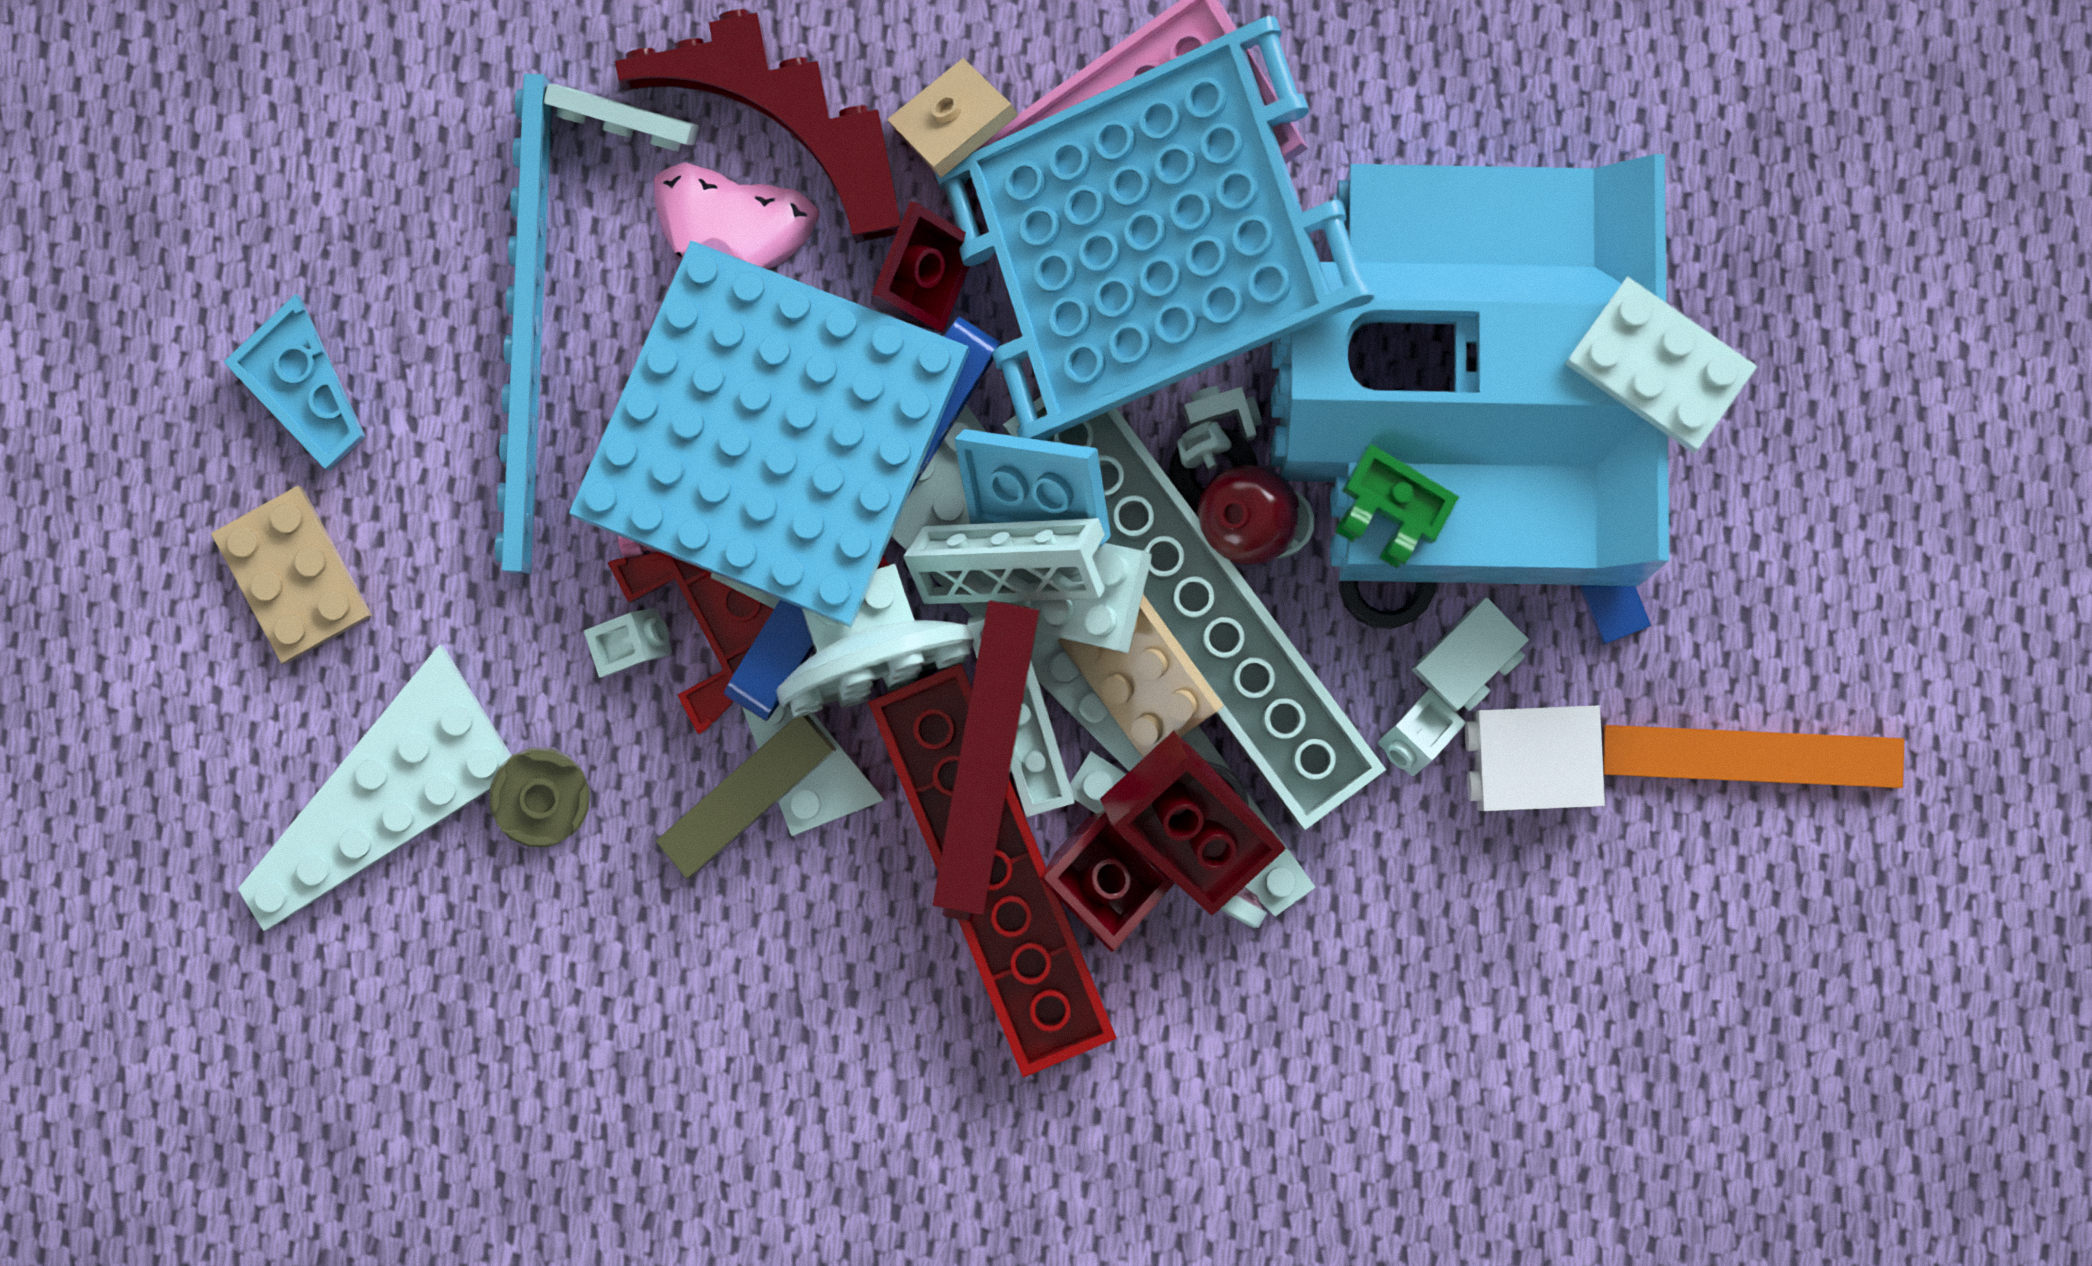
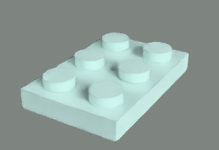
M1628 276L1565 363L1693 454L1699 450L1757 368L1748 359Z
M1104 543L1102 547L1098 546L1092 558L1105 588L1100 599L1004 602L1040 609L1036 633L1129 653L1152 554ZM1077 566L1058 567L1056 570L1073 582H1083ZM1025 568L1012 570L1013 574L1029 584L1041 583L1042 579Z

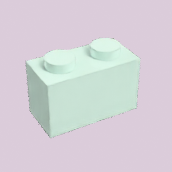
M1486 597L1479 600L1410 670L1454 711H1458L1462 706L1470 711L1490 692L1485 683L1493 675L1500 671L1505 676L1523 660L1526 655L1520 649L1529 639Z

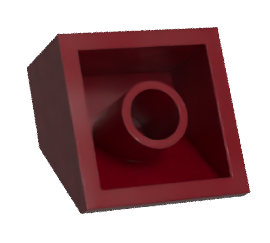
M910 201L871 294V304L901 321L943 333L970 267L963 264L959 248L964 243L966 232L917 202Z
M1105 810L1084 820L1054 853L1040 879L1110 952L1115 951L1175 884L1174 881L1112 827Z

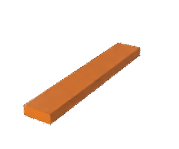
M1602 725L1603 775L1903 788L1905 738Z

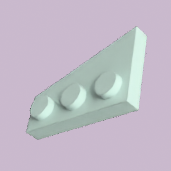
M780 704L768 721H764L743 708L758 749L794 718L792 710L785 709ZM814 713L809 714L810 718L837 750L778 801L791 836L885 800Z

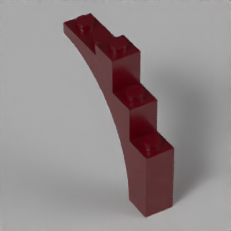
M736 9L720 14V20L708 22L712 42L704 43V40L701 38H690L675 43V49L655 52L654 48H639L627 52L626 59L615 61L618 80L625 91L644 88L699 90L727 97L749 106L772 119L792 134L812 154L826 172L844 206L855 243L896 235L901 219L878 109L869 111L866 105L851 106L840 110L839 117L830 118L818 61L808 62L806 57L790 58L780 62L778 69L771 70L763 28L758 13L749 14L748 10Z

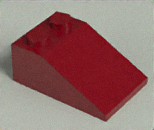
M1174 731L1100 798L1112 827L1211 916L1219 911L1286 850L1284 844L1208 762Z

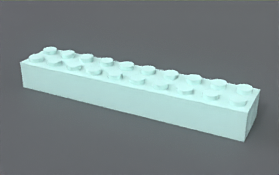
M1041 396L1034 401L1039 418L1048 415ZM1117 408L1050 436L1047 441L1097 448L1111 537L1105 543L1152 554L1143 594L1223 703L1224 707L1214 713L1297 826L1301 830L1308 829L1386 770L1383 764L1232 562L1221 556L1208 544L1201 531L1199 518ZM1015 415L1003 424L1006 435L1018 437L1016 431L1020 424L1017 415Z

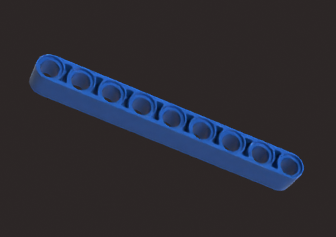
M961 317L954 321L944 337L967 345L970 353L909 495L994 360L992 356L993 350L1002 345V342ZM782 600L778 602L723 693L724 696L764 721L769 720L780 704L776 689L801 664L807 661L814 649L800 607Z

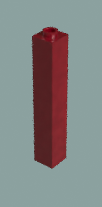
M993 600L988 601L932 906L943 908L942 915L945 917L972 921L973 913L983 915L985 911L1040 609Z

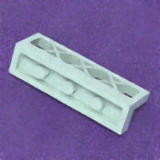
M1099 518L923 526L903 556L924 604L988 602L989 600L1010 602L1100 599L1105 590L1092 558L1105 536ZM1077 566L1083 582H1073L1056 570L1058 567ZM1025 568L1042 579L1041 583L1029 584L1013 574L1012 570ZM969 570H981L997 580L998 583L996 585H985L967 573ZM929 572H938L955 584L953 586L935 587Z
M983 614L969 618L967 623L974 639L972 644L977 659L985 621ZM1032 660L1011 766L1026 817L1074 803L1072 790Z

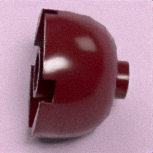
M1243 465L1229 468L1210 480L1200 495L1197 517L1199 518L1200 528L1204 537L1215 551L1231 562L1253 565L1271 562L1286 552L1297 536L1299 524H1297V508L1300 507L1298 496L1284 477L1269 468Z

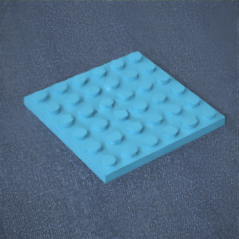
M691 240L569 514L575 519L852 628L970 353L969 347Z

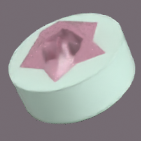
M1246 888L1239 891L1221 908L1227 914L1254 929L1260 927L1267 914L1261 908L1258 896Z

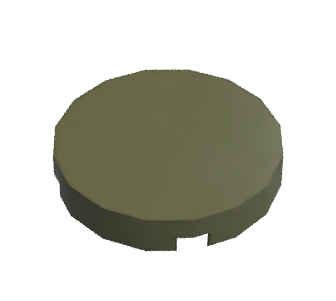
M531 747L513 754L499 766L490 785V810L496 824L509 839L527 847H550L567 839L570 835L572 836L581 827L589 811L590 789L583 770L569 755L553 748Z

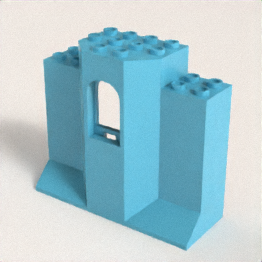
M1652 154L1597 168L1350 164L1345 180H1338L1336 195H1333L1332 201L1339 200L1342 202L1347 216L1343 221L1363 280L1370 281L1375 298L1366 305L1343 310L1272 341L1271 367L1272 369H1279V375L1275 377V388L1272 387L1271 418H1280V426H1275L1274 437H1271V467H1280L1279 475L1288 481L1335 482V487H1331L1330 516L1339 517V522L1354 501V498L1343 493L1342 489L1364 449L1370 444L1458 495L1459 499L1436 541L1429 544L1419 538L1406 564L1400 563L1397 569L1381 560L1379 556L1399 525L1379 513L1374 512L1361 538L1356 537L1354 542L1335 532V536H1331L1330 566L1339 567V581L1640 586L1669 562L1668 435L1565 363L1627 276L1666 303L1665 154ZM1331 255V262H1320L1330 292L1344 287L1333 255ZM1371 322L1455 324V392L1379 391L1362 387L1353 378L1348 364L1347 353L1352 334L1361 325ZM1466 344H1477V372H1466Z

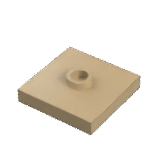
M962 58L890 116L887 121L894 131L942 178L1014 120L1018 114L1012 104Z

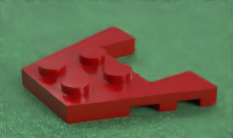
M661 552L631 558H619L608 562L628 603H633L674 580L678 583L722 667L721 672L677 694L697 734H703L734 703V701L724 696L723 693L774 609L712 579V572Z

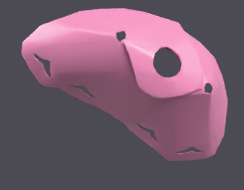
M685 162L659 172L654 178V199L661 229L676 256L681 260L692 240L770 270L787 261L809 239L819 218L817 207L795 189H783L765 184L738 185L718 172ZM681 176L673 188L663 184L664 181H673L676 177ZM698 180H703L707 185H716L717 188L703 190L702 184ZM755 197H761L764 200L773 198L775 201L768 203L764 207ZM793 203L799 212H804L807 216L795 218L790 204ZM677 252H680L682 254V258L677 254Z

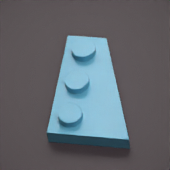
M295 294L224 361L230 370L324 469L328 471L333 469L366 437L299 295Z

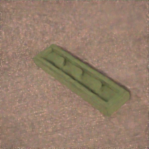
M809 715L793 718L660 836L656 842L685 878H692L837 749Z

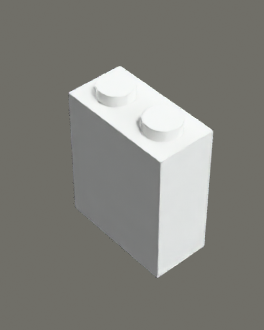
M1600 705L1472 711L1473 721H1466L1465 744L1467 751H1474L1475 771H1468L1467 789L1469 801H1477V811L1605 806Z

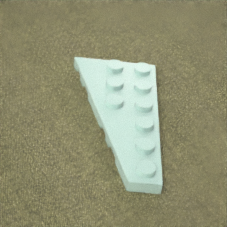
M439 645L238 888V891L263 931H268L490 791L491 782L499 766L512 755L443 645Z

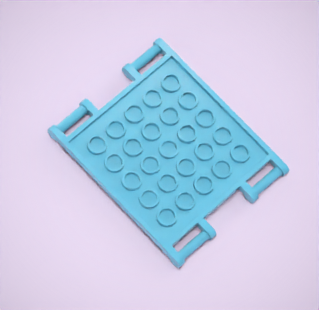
M1269 16L1258 19L970 154L942 178L935 173L940 190L946 191L956 226L966 232L964 243L959 248L963 264L966 266L978 265L989 260L992 254L996 253L1019 323L1022 337L1008 342L992 352L996 368L1003 371L1020 424L1016 431L1018 437L1047 441L1054 434L1343 310L1366 305L1375 298L1370 281L1363 280L1343 223L1347 216L1342 202L1339 200L1328 201L1302 212L1273 127L1305 117L1309 113V108L1304 95L1297 93L1279 42L1282 32L1276 17ZM1254 46H1260L1278 101L1267 106L1264 104L1246 52L1247 49ZM971 177L989 230L988 233L981 236L964 186ZM1318 229H1324L1344 286L1332 292L1329 290L1310 233ZM1027 357L1030 358L1048 414L1041 418L1038 417L1021 364Z

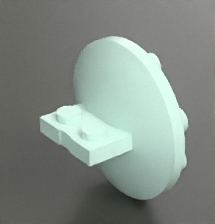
M892 564L876 570L852 628L801 608L816 654L801 664L776 689V693L781 707L792 710L794 718L817 712L823 709V704L835 701L839 702L841 709L849 708L869 700L868 694L871 693L870 687L873 686V680L883 677L887 691L890 693L916 682L915 679L922 672L937 667L938 671H943L957 664L967 662L966 656L970 655L969 649L973 646L972 642H974L968 625L944 621L914 620L896 565Z

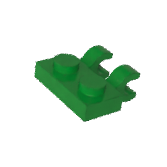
M1370 444L1364 449L1342 489V492L1354 498V501L1343 515L1335 532L1354 542L1356 537L1361 538L1374 512L1379 513L1399 525L1379 556L1381 560L1397 569L1400 563L1406 564L1419 538L1429 544L1436 541L1459 496Z

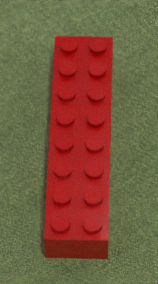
M961 663L868 701L937 871H939L972 686ZM1009 778L985 911L983 915L973 913L972 921L958 920L1018 1068L1024 1078L1113 1041L1117 1037L1062 903L1040 880L1047 867Z

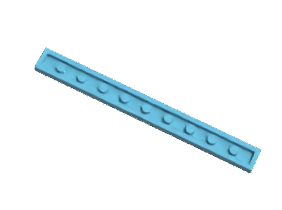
M524 74L523 89H517L515 95L517 119H522L521 138H515L513 143V163L515 168H520L519 187L512 188L510 200L512 216L517 217V236L510 237L508 246L509 263L511 266H515V283L508 286L506 293V308L508 315H513L512 334H507L504 341L505 363L511 364L510 384H504L502 389L503 413L509 414L508 433L501 434L499 445L500 460L502 463H506V483H500L497 492L498 511L504 512L503 532L497 533L495 540L496 561L502 562V571L511 574H532L552 105L543 103L547 85L551 84V82L544 74Z

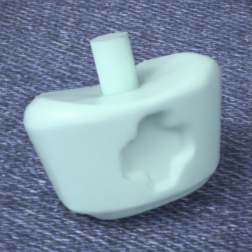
M1208 421L1201 423L1185 432L1177 440L1181 463L1185 468H1195L1205 461L1208 470L1217 467L1213 456L1228 451L1231 448V441L1217 422Z

